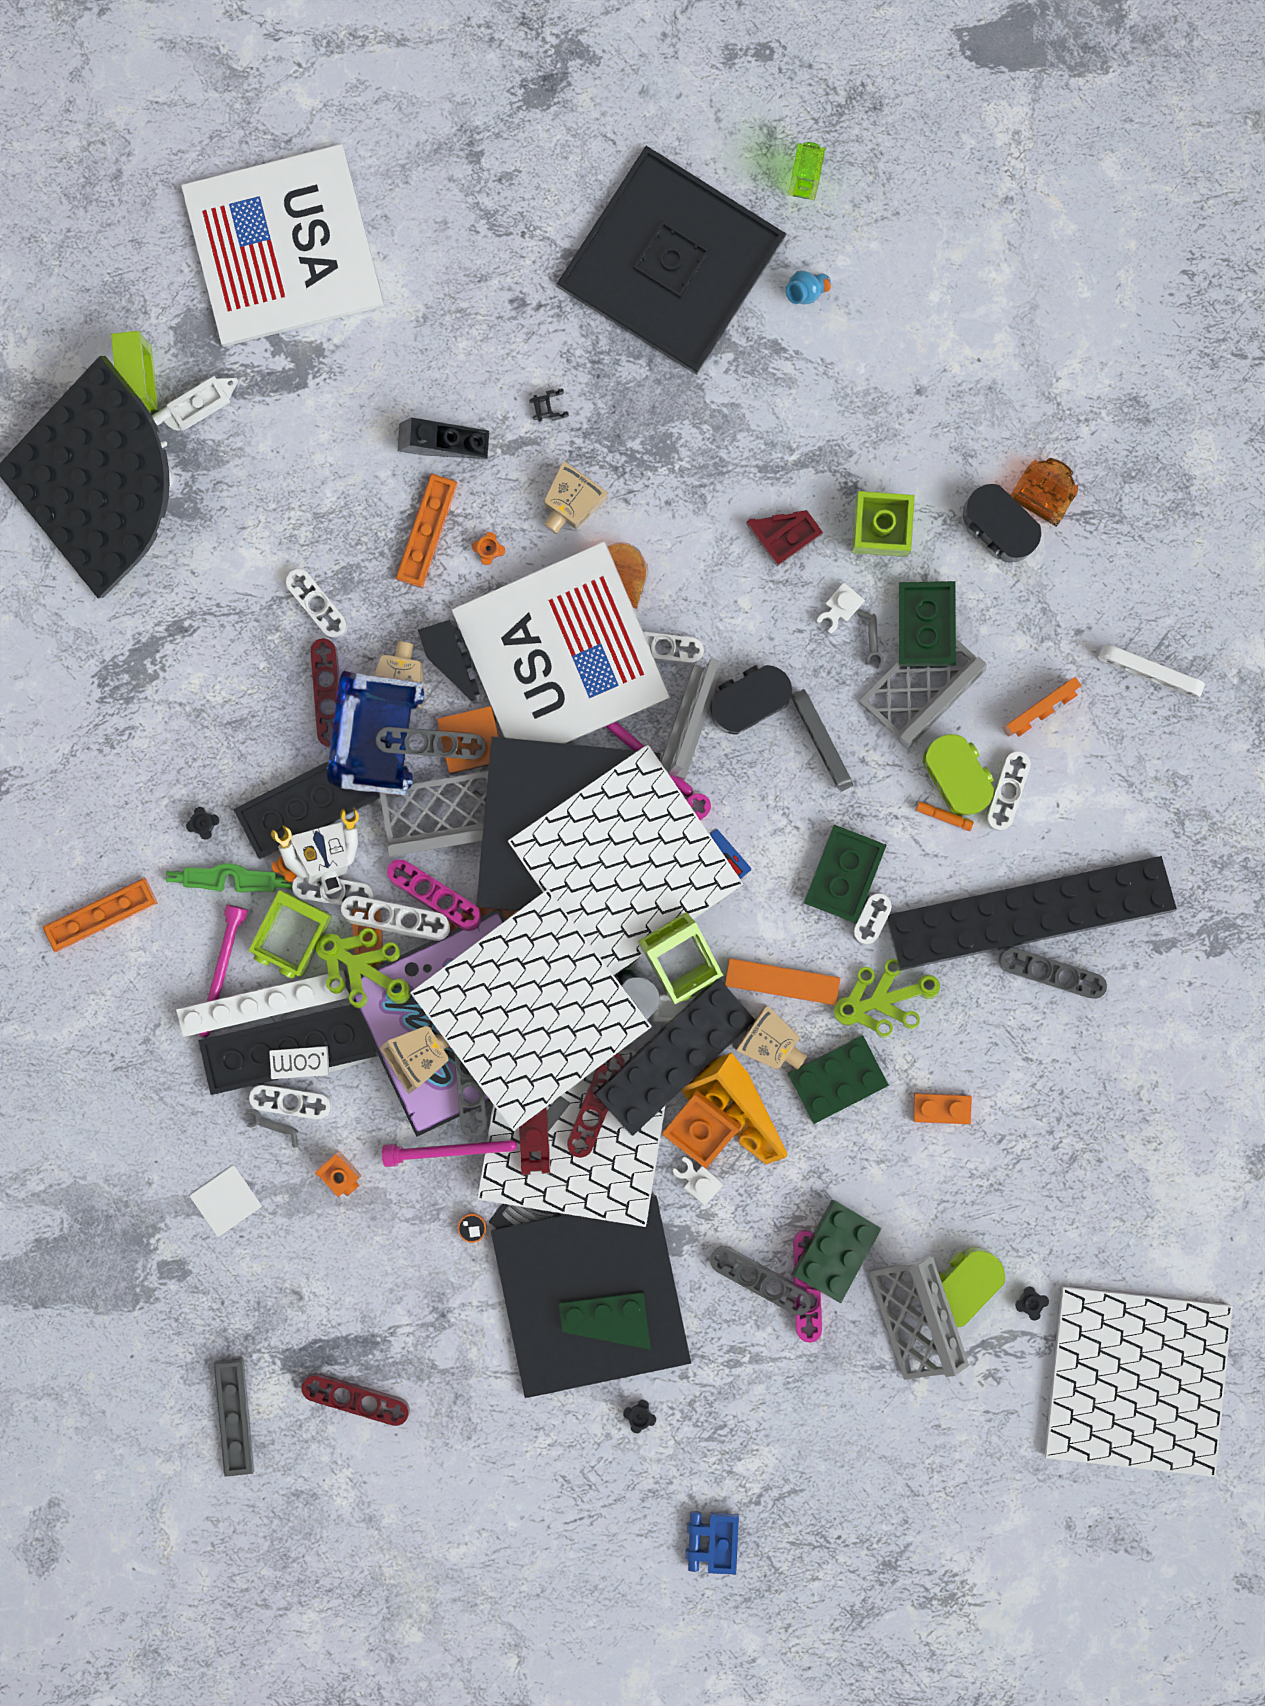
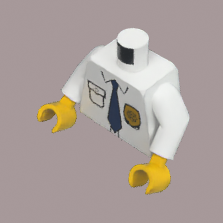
M353 808L354 816L351 819L345 818L344 809L340 811L341 819L346 824L344 826L340 822L292 836L290 829L282 825L285 831L282 838H278L277 832L272 830V838L280 843L278 848L285 866L299 878H305L309 884L322 881L326 894L341 890L338 876L347 873L348 866L354 862L358 848L357 826L355 825L359 819L357 810Z

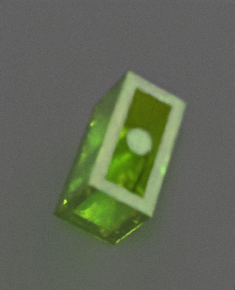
M814 142L798 143L788 196L815 201L826 148L820 147L819 144Z

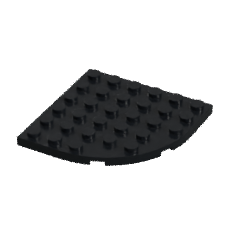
M99 356L0 462V477L98 599L104 598L140 562L155 542L161 519L165 518L170 488L166 450L162 449L157 434L160 433L157 424L142 400L106 356Z

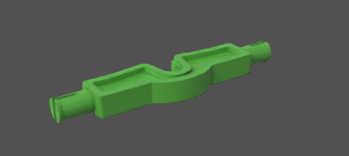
M221 864L212 869L184 868V872H166L167 876H177V878L166 877L167 883H183V886L187 888H202L221 892L224 890L226 877L233 875L235 891L239 893L275 892L276 888L292 889V884H284L283 882H287L285 877H277L275 872L249 871L245 867L236 864Z

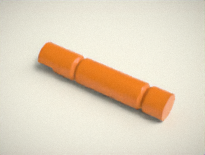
M920 801L915 810L956 827H961L969 832L974 823L972 820L964 819L962 816L938 807L935 808L933 805Z

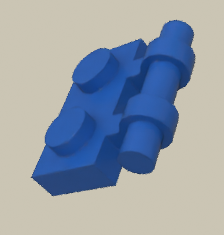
M690 1512V1522L687 1523L689 1548L686 1549L685 1558L688 1560V1571H699V1561L708 1562V1573L736 1575L739 1514L710 1513V1524L701 1523V1512ZM701 1535L709 1536L708 1550L700 1549Z

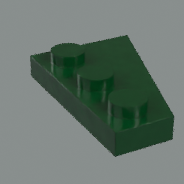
M644 1291L559 1302L562 1332L651 1350Z

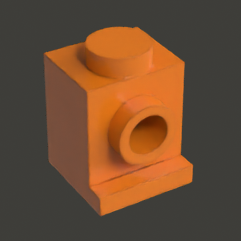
M340 1151L315 1172L337 1197L343 1193L348 1197L360 1186L357 1180L362 1176ZM335 1173H342L344 1181L337 1182L334 1178Z

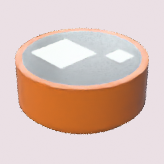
M476 1213L466 1214L458 1224L460 1237L469 1243L481 1240L487 1229L484 1218Z

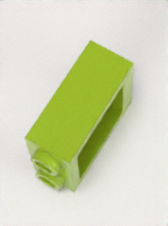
M140 331L112 333L114 367L142 400L149 412H158L152 346Z
M279 890L248 951L255 954L253 959L261 964L269 966L271 962L279 966L278 972L293 979L295 975L303 976L316 951L317 942L327 930L333 915L285 891ZM283 906L319 923L298 965L263 948Z
M687 912L638 941L662 988L674 1004L689 999L693 993L703 987L712 985L716 979L723 976L697 923ZM692 937L704 963L670 983L657 957Z

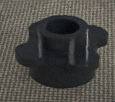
M197 807L190 821L187 822L186 828L189 832L198 833L202 839L208 840L212 837L211 832L214 826L219 824L220 819L215 814L207 813L205 808ZM201 821H205L204 826H201Z
M1028 1286L1024 1289V1293L1021 1294L1019 1300L1016 1301L1015 1308L1019 1312H1025L1031 1320L1036 1321L1041 1317L1040 1312L1042 1309L1049 1305V1299L1046 1295H1040L1035 1292L1033 1287ZM1031 1301L1035 1302L1033 1306L1029 1304Z
M639 1400L637 1405L624 1409L623 1416L629 1420L633 1433L638 1434L648 1426H654L656 1423V1416L651 1414L649 1403L646 1400ZM641 1414L643 1417L638 1419L637 1415Z

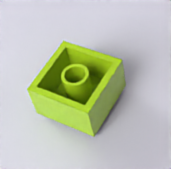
M858 491L854 504L851 553L907 557L912 547L915 495Z

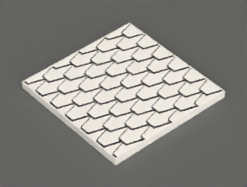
M648 744L508 840V843L541 891L550 890L613 975L644 954L638 943L640 939L685 912L692 919H695L743 885Z
M549 889L410 992L513 1131L652 1027Z
M623 1049L618 1052L623 1057L625 1063L637 1053L636 1051ZM616 1057L604 1063L608 1070L606 1075L600 1072L598 1078L608 1080L613 1069L618 1070L620 1068V1065L616 1063ZM594 1070L561 1095L571 1104L549 1130L551 1173L542 1174L541 1171L531 1172V1175H522L519 1128L513 1131L493 1104L487 1142L514 1140L517 1148L511 1152L485 1154L478 1200L646 1227L665 1106L634 1136H631L608 1111L591 1153L582 1158L573 1156L567 1148V1141L595 1073ZM604 1083L597 1084L594 1087L593 1093ZM553 1102L547 1106V1110L550 1108ZM587 1110L583 1114L582 1119L585 1125L594 1126L597 1124L599 1116L595 1110ZM579 1125L577 1131H581L582 1135L579 1140L574 1139L572 1142L576 1147V1152H580L581 1149L586 1150L588 1145L584 1142L587 1134L590 1137L594 1134V1131H587ZM540 1151L530 1152V1160H541Z
M1061 1286L1044 1456L1049 1459L1216 1477L1233 1306L1229 1304Z

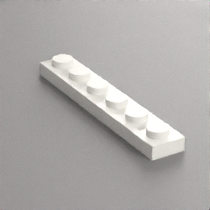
M344 969L339 970L340 977L346 982ZM328 973L190 1005L176 1010L182 1035L186 1037L349 998V992L346 986L341 993L334 994L330 992L326 986V980L329 977ZM333 981L331 984V988L338 987L340 981Z

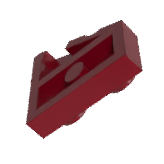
M807 510L787 515H772V517L762 519L753 518L746 521L749 529L777 567L823 535V531Z

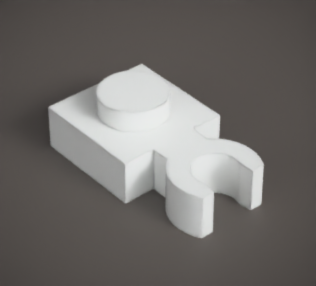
M843 583L825 604L830 611L822 613L816 623L819 625L822 620L829 619L832 626L827 633L832 634L838 626V619L841 618L846 623L865 600L846 583Z
M683 1156L682 1160L688 1165L687 1170L680 1172L674 1167L672 1171L676 1177L688 1180L684 1188L706 1206L724 1184L702 1165L696 1171L693 1168L692 1161L688 1157Z

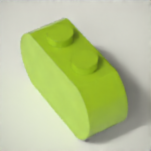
M948 734L937 738L927 746L923 754L922 763L950 812L960 816L973 815L984 810L991 802L994 793V787L991 782L994 779L986 766L982 768L977 760L980 755L972 742L968 743L962 736Z
M970 1247L964 1252L958 1251L950 1259L949 1263L951 1265L944 1273L942 1271L938 1272L956 1327L965 1326L1005 1283V1271L1002 1263L990 1251L980 1247Z

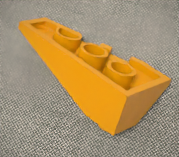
M732 1052L714 1059L681 1090L688 1100L696 1091L700 1092L741 1125L739 1131L735 1134L739 1138V1144L767 1165L787 1157L788 1153L749 1073Z

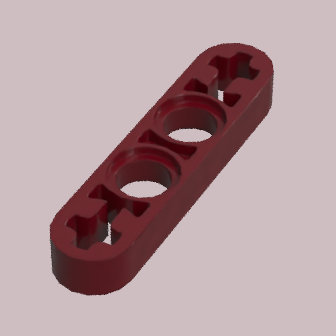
M321 638L313 642L310 651L316 729L320 743L326 747L334 748L339 746L344 739L338 651L332 641ZM323 644L328 649H331V653H327L326 659L328 664L333 663V667L322 666L317 668V664L323 665L322 656L317 654V650H321ZM331 672L334 676L332 685L328 687L321 686L318 681L320 674ZM327 699L333 700L336 704V710L330 715H325L321 711V704ZM337 718V723H331L332 730L338 732V736L333 737V742H329L327 738L323 737V734L328 732V724L326 722L322 724L321 720Z
M618 1053L613 1056L617 1058L616 1063L621 1068L625 1064L623 1057ZM604 1063L595 1070L568 1137L567 1148L573 1156L578 1158L586 1157L591 1153L608 1112V1109L593 1094L594 1087L597 1084L607 1081L606 1079L598 1078L600 1072L606 1075L608 1067ZM613 1069L610 1077L618 1070ZM587 1110H595L598 1113L599 1120L594 1126H587L583 1122V1114ZM580 1125L587 1131H594L592 1137L588 1134L585 1137L584 1142L588 1145L587 1149H581L580 1152H576V1147L572 1142L574 1139L579 1140L582 1135L581 1131H577L578 1126Z
M320 1373L310 1374L302 1384V1394L309 1401L388 1425H402L410 1414L409 1404L400 1397ZM316 1380L319 1382V1387L327 1389L329 1384H332L333 1387L329 1392V1399L324 1397L327 1393L326 1391L318 1390L316 1394L311 1393L312 1388L308 1384H312ZM339 1388L347 1389L350 1393L349 1401L345 1403L338 1402L335 1399V1391ZM366 1396L374 1397L377 1401V1408L373 1411L365 1410L362 1407V1399ZM383 1400L388 1401L385 1407L394 1409L395 1405L401 1406L400 1411L404 1415L400 1414L398 1418L392 1417L393 1412L386 1409L383 1415L378 1413L383 1405Z

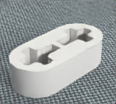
M880 893L873 894L866 900L857 924L853 928V936L859 943L871 944L879 937L892 907L891 901L886 895ZM880 898L883 900L882 905L886 907L885 911H878L875 918L871 917L874 911L871 902H876ZM869 920H872L873 923L870 930L874 932L873 936H867L865 939H862V932L859 931L860 926L866 927Z

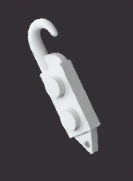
M213 376L167 404V407L158 411L152 417L157 426L165 422L172 430L184 431L230 403L229 398L239 381L237 378L216 379ZM166 441L161 442L162 448L167 446Z

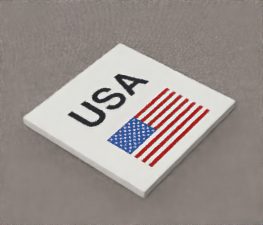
M343 144L181 185L223 347L384 306Z
M606 542L597 544L452 609L505 738L566 744L671 698Z

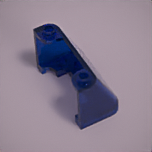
M352 671L342 672L338 685L327 768V779L330 784L343 789L407 795L408 789L412 786L413 775L412 772H409L408 767L404 765L405 754L383 752L375 743V735L382 727L409 728L411 709H416L418 704L421 705L424 700L422 682ZM389 731L386 736L381 737L380 741L385 743V747H390L392 742L400 743L399 749H404L403 739L406 732H400L401 738H395L391 736Z

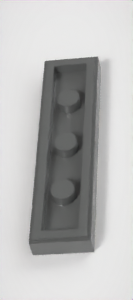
M244 1358L215 1361L214 1371L224 1477L253 1474L254 1461Z

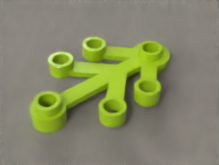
M370 928L362 930L359 935L341 939L338 935L327 934L318 940L316 952L322 960L327 962L329 977L326 980V986L334 994L341 993L344 990L345 982L340 977L339 960L348 967L351 986L349 1001L354 1007L362 1008L368 1001V997L363 991L361 974L386 989L387 995L392 1002L397 1004L405 1003L411 996V988L403 979L392 980L368 965L385 960L390 962L396 961L400 957V949L395 943L389 942L382 949L358 955H352L346 951L363 945L368 948L375 946L378 937L374 930ZM372 934V940L365 942V936ZM333 943V949L330 951H326L325 947L328 944ZM389 949H396L393 955H387ZM333 981H340L338 987L331 988V984ZM395 986H402V990L399 993H393ZM356 995H363L360 1002H354Z
M892 958L886 961L885 972L872 997L860 1001L867 985L872 984L875 978V973L870 967H863L858 972V981L850 996L842 998L836 1003L834 1015L836 1020L843 1025L849 1026L859 1023L875 1031L881 1038H887L892 1034V1023L886 1019L878 1021L864 1012L875 1009L903 1023L905 1028L913 1030L919 1025V1015L914 1011L905 1012L891 1004L919 995L924 999H933L939 993L940 982L933 975H925L919 979L918 984L887 993L894 978L901 973L899 966L896 972L888 970L890 964L898 966L897 959ZM869 972L871 979L863 980L861 974ZM930 981L934 984V988L927 990L924 988V983ZM850 1006L854 1012L851 1015H846L843 1013L844 1007ZM913 1016L917 1022L910 1025L906 1022V1018ZM885 1024L890 1030L887 1033H882L879 1031V1026Z

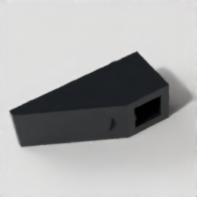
M413 417L399 423L397 450L399 452L423 456L488 458V430Z
M447 620L419 629L418 633L428 660L473 704L478 703L476 696L480 695L476 679L470 680L467 671L472 666L467 652L462 653L459 642L463 641L459 626L453 627L452 622Z

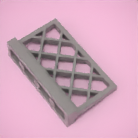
M956 639V653H962L969 660L963 667L930 668V666H927V668L910 669V666H907V669H901L902 667H899L898 661L859 700V703L893 733L906 749H909L986 671L987 663L979 656L976 657ZM927 673V688H910V674ZM930 673H947V683L943 687L930 688ZM950 673H956V674L950 679ZM895 674H907V688L890 689V679ZM887 683V689H881ZM931 692H937V693L931 698L930 693H931ZM907 693L908 708H891L890 694ZM910 693H927V703L923 707L911 708ZM875 694H887L888 708H875L868 701ZM908 712V723L899 731L891 723V713ZM911 712H918V713L911 719ZM881 713H888V719H886Z
M711 658L704 668L694 664L660 762L669 775L682 780L686 779L720 677V673L716 672L719 660Z
M488 771L380 789L379 794L388 840L389 857L482 841L483 824L472 816L481 804L485 805L486 792L482 798H479L469 791L468 788L474 779L486 777L487 783ZM468 781L465 787L458 782ZM454 783L462 789L454 803L440 794L446 784ZM441 785L437 792L431 788ZM426 788L435 794L426 808L412 799L418 789ZM413 790L410 796L403 793L404 791ZM465 792L479 801L470 815L456 806ZM399 793L407 799L398 813L388 806L386 794ZM437 797L451 806L442 819L429 811ZM409 802L423 810L414 824L401 816ZM454 808L467 817L459 828H453L445 822ZM389 811L395 815L392 821ZM426 813L439 822L434 831L426 833L417 827ZM400 818L410 825L411 829L405 837L394 839L392 826ZM470 820L477 824L466 826ZM442 824L448 828V830L438 831ZM414 830H417L419 833H421L418 835L410 836Z
M933 1256L924 1257L919 1261L874 1268L868 1271L904 1380L944 1374L946 1377L956 1376L969 1366ZM907 1270L911 1271L914 1280L913 1286L902 1279L904 1272ZM880 1275H886L894 1281L890 1290L882 1284ZM898 1285L910 1293L906 1302L895 1294ZM914 1297L921 1301L923 1313H920L911 1306ZM891 1301L902 1308L899 1317L891 1311ZM907 1312L919 1320L915 1329L904 1321ZM923 1324L930 1328L932 1340H929L920 1333ZM900 1328L912 1336L908 1344L900 1339ZM916 1339L928 1348L925 1356L913 1348ZM932 1352L939 1356L942 1367L936 1366L929 1360ZM909 1355L921 1363L918 1370L911 1371L907 1360Z

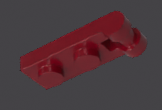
M546 1106L519 1127L522 1175H531V1172L541 1171L542 1174L551 1173ZM540 1151L541 1160H530V1152Z

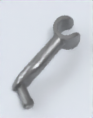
M859 610L858 616L870 620L868 625L870 654L866 658V665L869 663L870 658L875 656L879 659V665L877 666V669H879L883 665L884 657L878 652L877 617L875 613L871 615L864 612V610Z
M249 1110L244 1114H254L256 1116V1122L247 1124V1127L252 1128L259 1125L282 1134H291L293 1148L298 1147L299 1143L296 1133L299 1131L296 1128L265 1119L257 1110Z

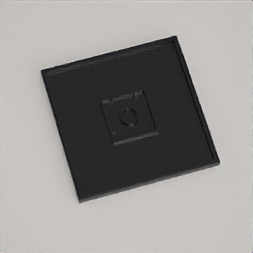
M646 145L556 285L559 289L697 375L785 239L786 233Z
M491 737L476 907L521 910L543 892L512 849L508 840L637 751ZM654 752V754L660 761L661 753Z
M657 1195L650 1198L646 1227L563 1214L491 1229L525 1398L691 1364ZM644 1291L651 1350L562 1332L559 1309L560 1301Z

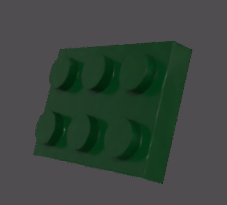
M956 581L899 582V667L956 666Z
M834 824L803 903L857 924L887 845Z
M863 1035L800 1066L798 1070L794 1069L787 1073L813 1124L889 1086Z
M831 1200L791 1275L833 1300L842 1303L882 1228L837 1201Z

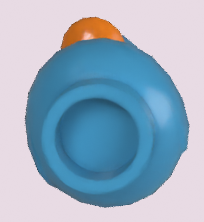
M796 271L786 286V296L793 304L806 305L814 303L819 298L820 293L828 292L831 289V279L824 273L814 276L807 271Z

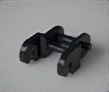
M561 388L558 391L549 390L546 391V395L539 397L534 395L533 398L529 399L530 403H534L536 412L533 420L541 422L542 419L551 417L552 421L568 417V411L563 412V414L559 412L553 413L550 405V397L564 394V389ZM546 401L548 411L545 413L541 412L540 402Z

